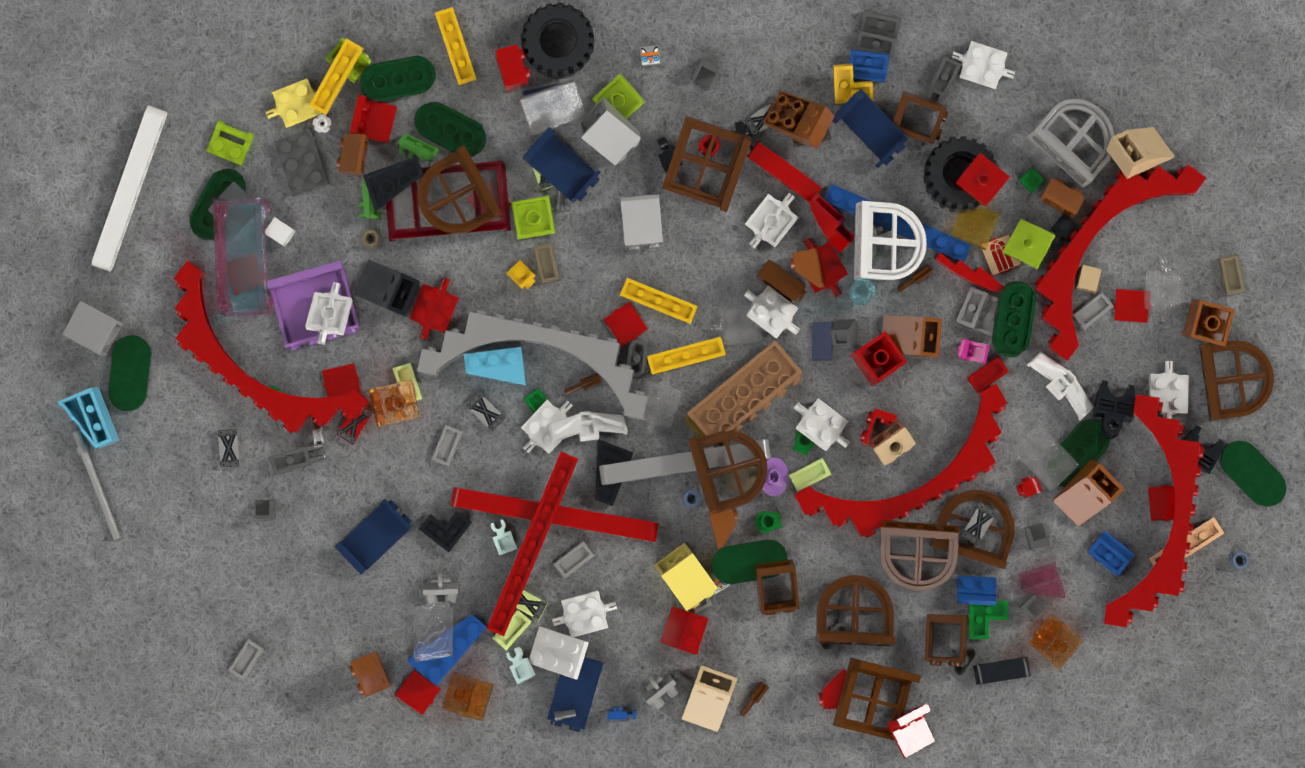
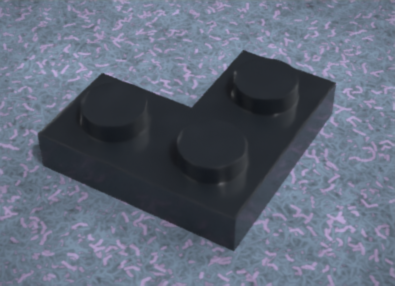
M458 510L446 525L430 514L419 530L450 553L472 524V521Z

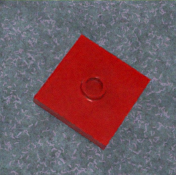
M979 153L955 184L983 206L987 207L1010 176Z

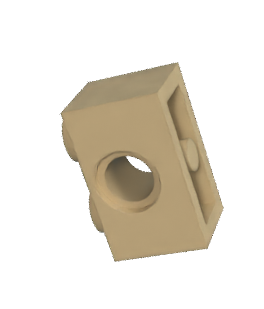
M899 420L868 441L875 455L884 466L895 461L898 456L908 452L916 444L906 427Z

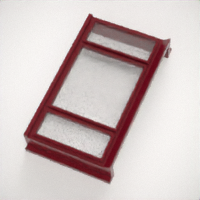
M501 161L474 163L502 215L467 233L503 230V232L511 231L505 163H501ZM452 165L440 172L451 193L471 184L461 165ZM430 167L422 168L423 173L425 174ZM437 175L429 186V206L448 196ZM422 177L386 204L389 242L397 241V239L453 235L432 226L422 214L418 202V188ZM475 190L455 200L466 221H470L486 212ZM452 202L433 212L445 222L453 224L463 223Z

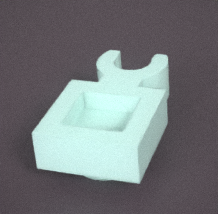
M503 519L500 520L502 524L500 529H496L494 523H491L492 530L498 535L493 537L499 556L517 549L511 531L505 533L506 523Z
M517 647L514 648L516 656L513 655L512 651L507 652L506 655L513 662L510 669L517 684H520L536 674L529 659L522 658V649Z

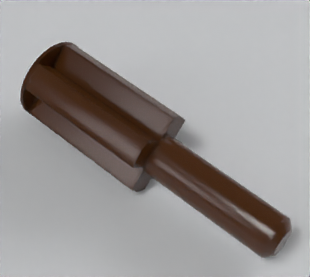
M927 264L912 274V278L897 287V290L902 292L916 282L918 284L933 273L931 267Z
M595 373L580 380L581 383L565 389L564 393L568 395L582 388L586 390L602 383L601 376Z
M760 681L759 685L750 695V701L741 711V716L745 717L755 702L758 704L769 689L767 684Z

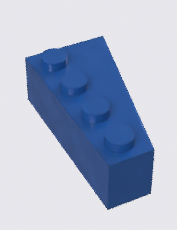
M472 614L407 661L437 686L483 633L487 625Z

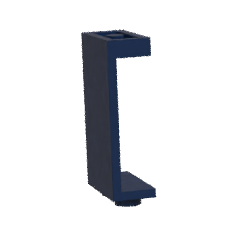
M862 89L856 92L834 114L833 122L835 124L842 119L880 159L875 165L877 168L883 164L887 166L894 159L892 155L895 152L899 154L906 147L904 143L909 138Z
M548 127L524 154L522 159L574 204L576 200L581 201L587 195L585 190L589 185L592 188L600 180L597 176L601 172L599 170L597 172L593 171L553 135L555 131Z
M384 499L383 503L343 541L335 546L360 575H363L412 528L410 518L405 513L401 515L397 511L399 507L392 500L388 502Z
M584 657L578 679L560 674L547 718L551 720L550 724L559 727L562 724L569 725V729L580 732V729H585L604 662ZM575 709L576 717L555 721V711Z

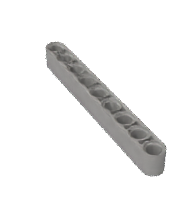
M768 439L756 441L762 448L766 460L771 459ZM742 444L729 445L735 464L755 458L746 446ZM725 446L703 449L709 469L731 465ZM691 451L599 466L602 485L697 471Z

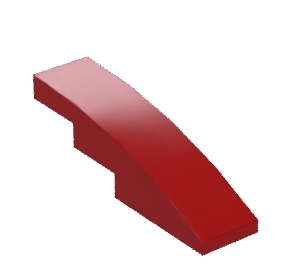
M758 141L747 156L748 159L770 176L780 181L807 202L822 189V187Z
M942 253L935 259L936 262L949 272L982 289L999 294L1004 287L980 266L974 272L961 259L955 265Z

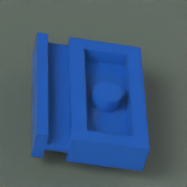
M851 49L849 64L853 65V78L886 82L889 54Z
M1105 530L1087 551L1088 554L1116 576H1119L1135 555Z
M958 575L957 603L996 606V578Z
M613 706L607 712L608 720L627 719L628 716H633V719H636V710H633V713H627V710H623V706Z

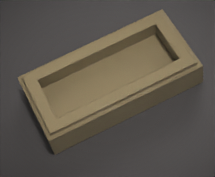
M547 243L533 247L541 284L560 280L552 244Z
M1238 254L1218 258L1225 295L1245 292Z

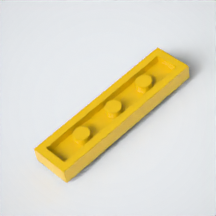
M453 7L435 12L458 85L477 80Z
M346 38L309 106L325 115L328 114L361 55L363 47Z
M626 278L620 296L688 324H691L698 308L694 304L629 278Z
M717 337L649 355L647 359L651 374L654 375L722 357L726 353L722 338Z

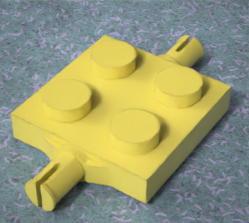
M308 78L272 92L276 101V108L265 111L268 119L279 115L283 119L286 128L322 113L309 106L316 92L312 89Z

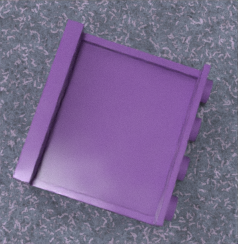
M341 261L266 281L271 292L285 343L284 348H290V351L300 349L302 344L308 343L309 346L318 344L319 332L307 330L305 327L314 292H331L332 283L337 282L341 284L338 294L352 298ZM353 301L344 332L345 335L357 333L356 329L360 328ZM327 334V341L338 338V335Z

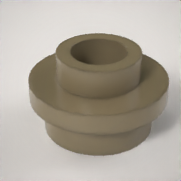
M373 229L364 231L361 236L362 244L367 248L377 247L380 243L379 233ZM368 236H374V241L368 242Z

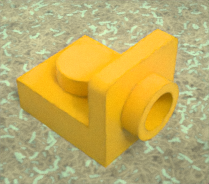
M521 260L506 273L522 290L525 287L529 289L536 282L534 280L536 275Z

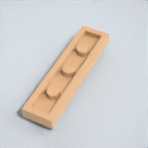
M1214 517L1193 529L1192 535H1188L1187 542L1191 543L1190 553L1186 554L1185 558L1224 534ZM1164 549L1148 558L1153 567L1160 559Z

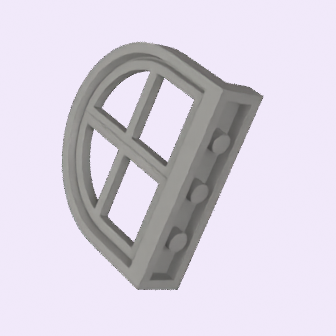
M1069 99L1053 107L1027 137L1084 188L1092 182L1111 158L1106 149L1111 137L1115 135L1110 120L1100 108L1085 100ZM1079 110L1089 114L1090 117L1079 128L1063 112ZM1058 116L1076 132L1075 136L1066 146L1048 130ZM1095 121H1097L1103 133V149L1085 134ZM1081 138L1100 153L1091 167H1088L1072 152V149Z

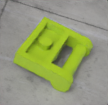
M218 120L206 152L242 166L255 134L243 132L226 125L224 121ZM223 131L245 140L244 145L242 146L220 137L221 132Z

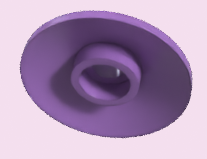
M771 458L767 459V479L762 490L767 495L778 496L787 487L789 473L786 464L781 459Z

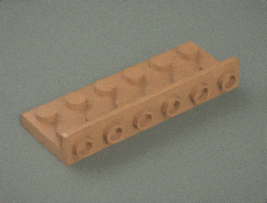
M775 340L687 412V415L705 436L721 431L740 432L743 429L742 425L747 421L750 423L756 419L757 413L760 410H767L773 404L771 401L776 397L779 399L787 393L786 389L791 385L793 387L802 380L803 372ZM724 442L713 444L712 446L714 448L717 446L721 447L724 445Z

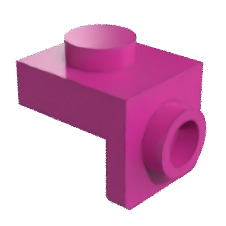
M962 339L957 349L958 357L986 364L990 345Z

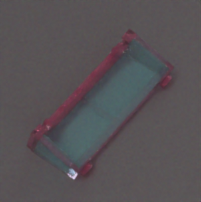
M262 197L213 198L217 313L225 317L271 314V309H273V298L267 294L265 217L267 213H270V204L267 202V199Z

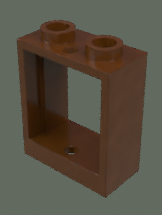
M903 90L892 122L905 135L934 144L935 139H940L942 129L939 128L941 122H946L949 112L946 111L947 105ZM908 101L939 111L931 136L900 126Z
M769 259L757 274V278L767 286L769 285L792 304L796 301L800 303L807 293L804 291L806 286Z
M793 559L754 564L759 609L762 614L774 615L779 611L791 613L795 609H800L796 569ZM789 573L792 600L765 603L762 576Z
M927 614L924 659L926 662H930L931 666H941V663H949V666L960 667V664H966L968 617L965 615ZM934 624L961 625L959 657L933 656Z

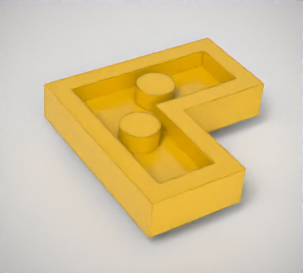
M852 64L833 65L835 104L846 103L860 89L873 101L872 81L853 82Z

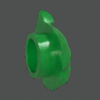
M797 431L795 445L792 450L807 456L815 443L800 431Z
M761 511L756 516L754 524L762 533L782 528L780 512Z

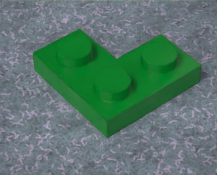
M996 600V606L969 604V639H989V620H1008V601Z

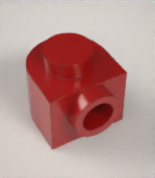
M705 134L697 143L698 151L706 156L712 138L710 134ZM719 137L715 138L710 153L711 158L720 148Z
M1032 475L1021 479L1022 483L1016 486L1019 496H1023L1024 499L1043 491L1038 478H1033Z

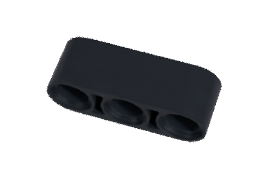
M1028 657L973 665L976 685L1031 676Z

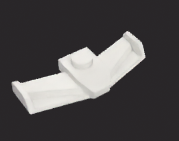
M1042 352L1027 364L1028 367L1031 366L1051 380L1046 388L1058 400L1066 396L1078 415L1079 421L1094 408L1077 381L1076 376L1070 370L1065 369Z
M585 411L549 424L551 444L576 434L579 435L581 442L599 439V431L623 433L625 435L628 432L625 417L620 414Z

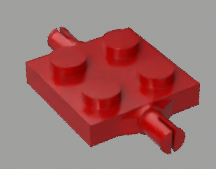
M810 238L807 239L808 242L804 240L803 242L808 250L815 248L818 251L824 287L819 288L808 280L816 294L823 289L830 288L835 298L838 297V294L841 295L842 293L837 283L849 274L829 241L822 246L815 247Z
M443 277L440 287H431L423 283L409 318L423 326L419 338L427 340L430 330H438L445 333L448 329L460 299L446 291L450 279Z

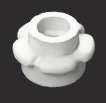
M320 114L317 118H314L313 126L316 132L326 133L330 130L332 122L329 117Z

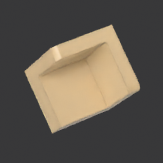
M1082 265L1076 289L1095 293L1101 269Z

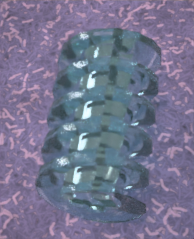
M866 279L855 281L849 291L850 299L855 305L859 306L868 304L875 294L873 284ZM860 288L862 291L866 290L864 296L862 294H858Z

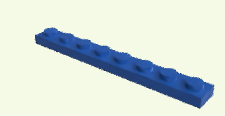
M831 184L824 199L830 205L853 215L856 212V203L870 201ZM873 212V224L891 231L892 214ZM897 216V234L907 239L915 240L910 225L903 218ZM921 223L926 234V247L959 261L961 259L965 262L972 246L971 244Z

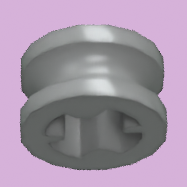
M321 426L319 429L313 427L314 444H318V442L325 443L323 427Z

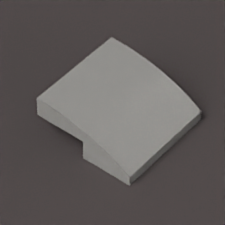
M970 287L956 322L992 337L998 298Z

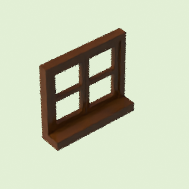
M686 116L662 189L719 207L721 211L727 212L752 137ZM692 129L712 135L705 158L684 152ZM716 137L736 143L729 166L708 160ZM682 159L702 165L695 188L674 182ZM706 167L726 173L719 196L698 190Z
M850 657L833 725L894 740L889 728L871 725L876 705L881 704L893 707L891 720L903 715L912 681L919 683L921 675ZM858 672L875 676L870 698L853 694ZM883 679L900 683L895 704L878 700ZM852 697L869 701L864 723L847 719Z

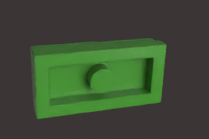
M407 133L398 142L400 143L398 153L401 154L404 149H407L409 151L408 158H412L415 153L420 159L432 162L439 152L438 148Z
M362 180L363 202L359 203L358 206L364 207V213L359 214V217L379 220L381 219V211L379 209L375 212L366 183Z

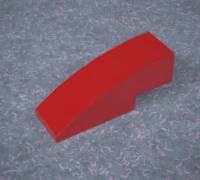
M817 194L809 201L812 213L823 234L841 253L855 239V236L842 225L846 218Z

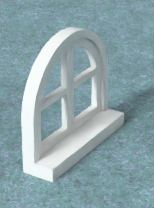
M872 201L856 203L854 280H897L914 272L921 264L926 251V234L918 217L912 211L899 204ZM873 212L892 214V238L873 237ZM897 216L903 218L910 225L915 240L897 239ZM872 244L891 245V270L872 269ZM896 246L915 247L910 261L902 268L896 269Z

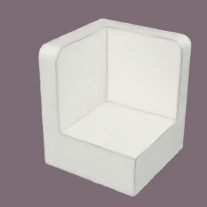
M275 217L265 230L266 235L286 247L296 232Z

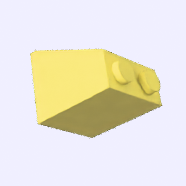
M685 543L654 564L686 611L696 608L700 601L711 597L715 590L718 589Z

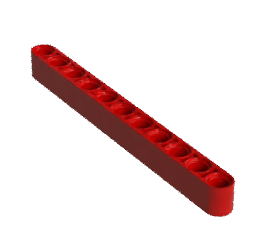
M453 487L450 506L527 520L533 519L539 504L536 501ZM565 506L558 507L552 524L652 542H656L659 523Z

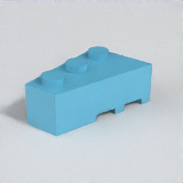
M521 347L464 354L466 374L526 386Z
M91 387L58 401V404L66 410L69 417L75 421L81 432L95 448H103L119 441L99 387Z

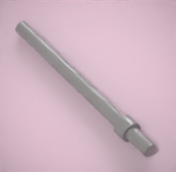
M80 430L72 434L78 446L76 448L77 452L83 459L113 540L119 539L121 536L90 459L88 445L84 443Z

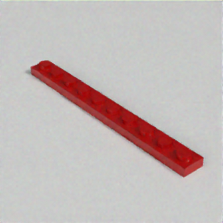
M562 451L560 452L486 628L487 630L505 636L579 458Z

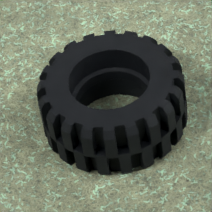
M560 2L554 5L548 3L543 8L541 6L537 8L534 14L531 13L528 21L523 25L521 45L525 58L532 68H535L540 74H546L547 77L551 78L553 76L564 78L566 75H574L578 70L581 71L584 65L589 62L594 50L593 29L588 18L583 15L582 11L575 9L574 6L570 4L568 6L563 5ZM563 23L573 30L576 44L570 54L565 57L554 58L548 56L542 50L540 36L548 25Z
M961 136L960 139L951 137L949 141L944 140L939 143V146L932 150L924 168L923 179L924 183H926L925 189L927 193L931 194V199L934 202L940 203L939 206L943 209L945 207L950 208L949 211L951 212L960 210V213H963L969 209L973 211L979 205L982 206L981 203L967 192L951 188L943 178V169L947 162L952 159L962 158L973 162L979 153L998 167L997 161L993 159L994 154L992 151L988 152L987 146L984 143L980 145L977 143V139L972 138V140H968L967 136Z

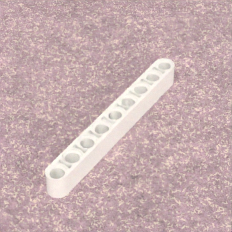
M147 106L94 253L92 266L109 272L113 269L166 120V111L152 106Z

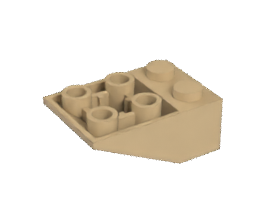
M1154 127L1131 129L1111 137L1106 149L1127 179L1175 157Z
M701 665L682 719L718 732L738 678Z

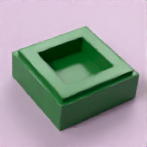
M1031 167L1018 181L1032 194L1045 179Z
M539 388L524 398V401L533 413L547 400Z

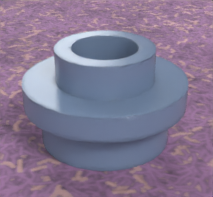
M689 489L684 492L682 502L688 508H696L701 502V495L697 490ZM690 495L695 496V501L692 503L688 501Z
M1235 551L1230 556V564L1235 569H1245L1249 564V556L1244 551ZM1238 556L1243 559L1241 564L1236 562Z

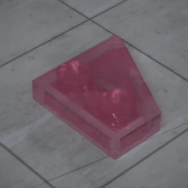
M1055 562L1018 574L1024 593L1066 598Z

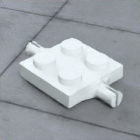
M971 41L965 55L954 51L953 55L955 56L951 58L962 62L959 78L992 89H996L998 81L1002 76L1013 79V75H1015V71L1005 68L1007 52Z
M788 193L782 202L774 199L769 194L745 223L755 234V237L749 243L750 246L755 249L761 240L768 242L774 248L778 245L799 218L788 207L795 198L793 195L791 196Z
M333 282L331 292H314L305 327L307 330L319 332L318 344H325L327 334L344 335L353 300L350 297L338 294L340 283Z
M769 285L758 296L749 289L744 294L746 298L753 302L746 316L777 339L786 328L795 335L799 332L800 328L792 323L793 316L799 308Z
M1165 361L1164 373L1149 374V396L1160 398V402H1163L1162 415H1164V418L1169 419L1177 413H1188L1189 375L1173 373V361Z
M819 398L808 409L799 402L793 408L802 414L801 421L796 429L823 450L827 451L831 444L836 441L845 448L850 443L841 435L843 428L849 421Z
M546 400L521 427L531 439L523 449L529 453L537 445L550 454L562 440L551 444L549 424L567 418L566 412L573 405L567 400L559 409Z
M598 590L561 600L564 610L563 616L552 618L554 626L565 623L569 628L571 637L608 628L606 612L617 610L616 602L604 605Z

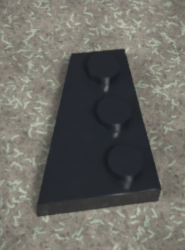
M417 156L363 175L375 212L424 175Z
M598 439L595 500L613 506L622 484L602 485L599 466L631 461L634 452Z

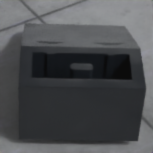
M368 260L353 295L406 317L421 282Z

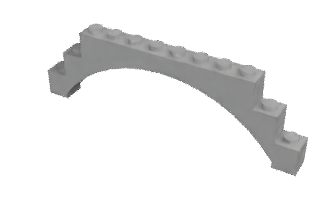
M475 310L474 313L469 312L465 334H462V330L451 328V331L446 330L441 353L438 352L439 349L428 347L427 350L422 349L417 372L438 377L442 369L464 356V354L495 344L526 342L556 348L586 363L609 384L624 408V417L644 420L648 397L644 396L645 393L633 390V393H630L634 370L630 369L631 366L619 364V367L616 366L620 344L616 343L617 340L606 337L605 340H601L594 334L587 333V336L579 335L580 332L575 330L563 332L560 331V327L549 326V328H544L541 323L531 322V324H525L522 319L512 318L511 321L504 319L505 316L494 314L492 317L487 316L484 311Z

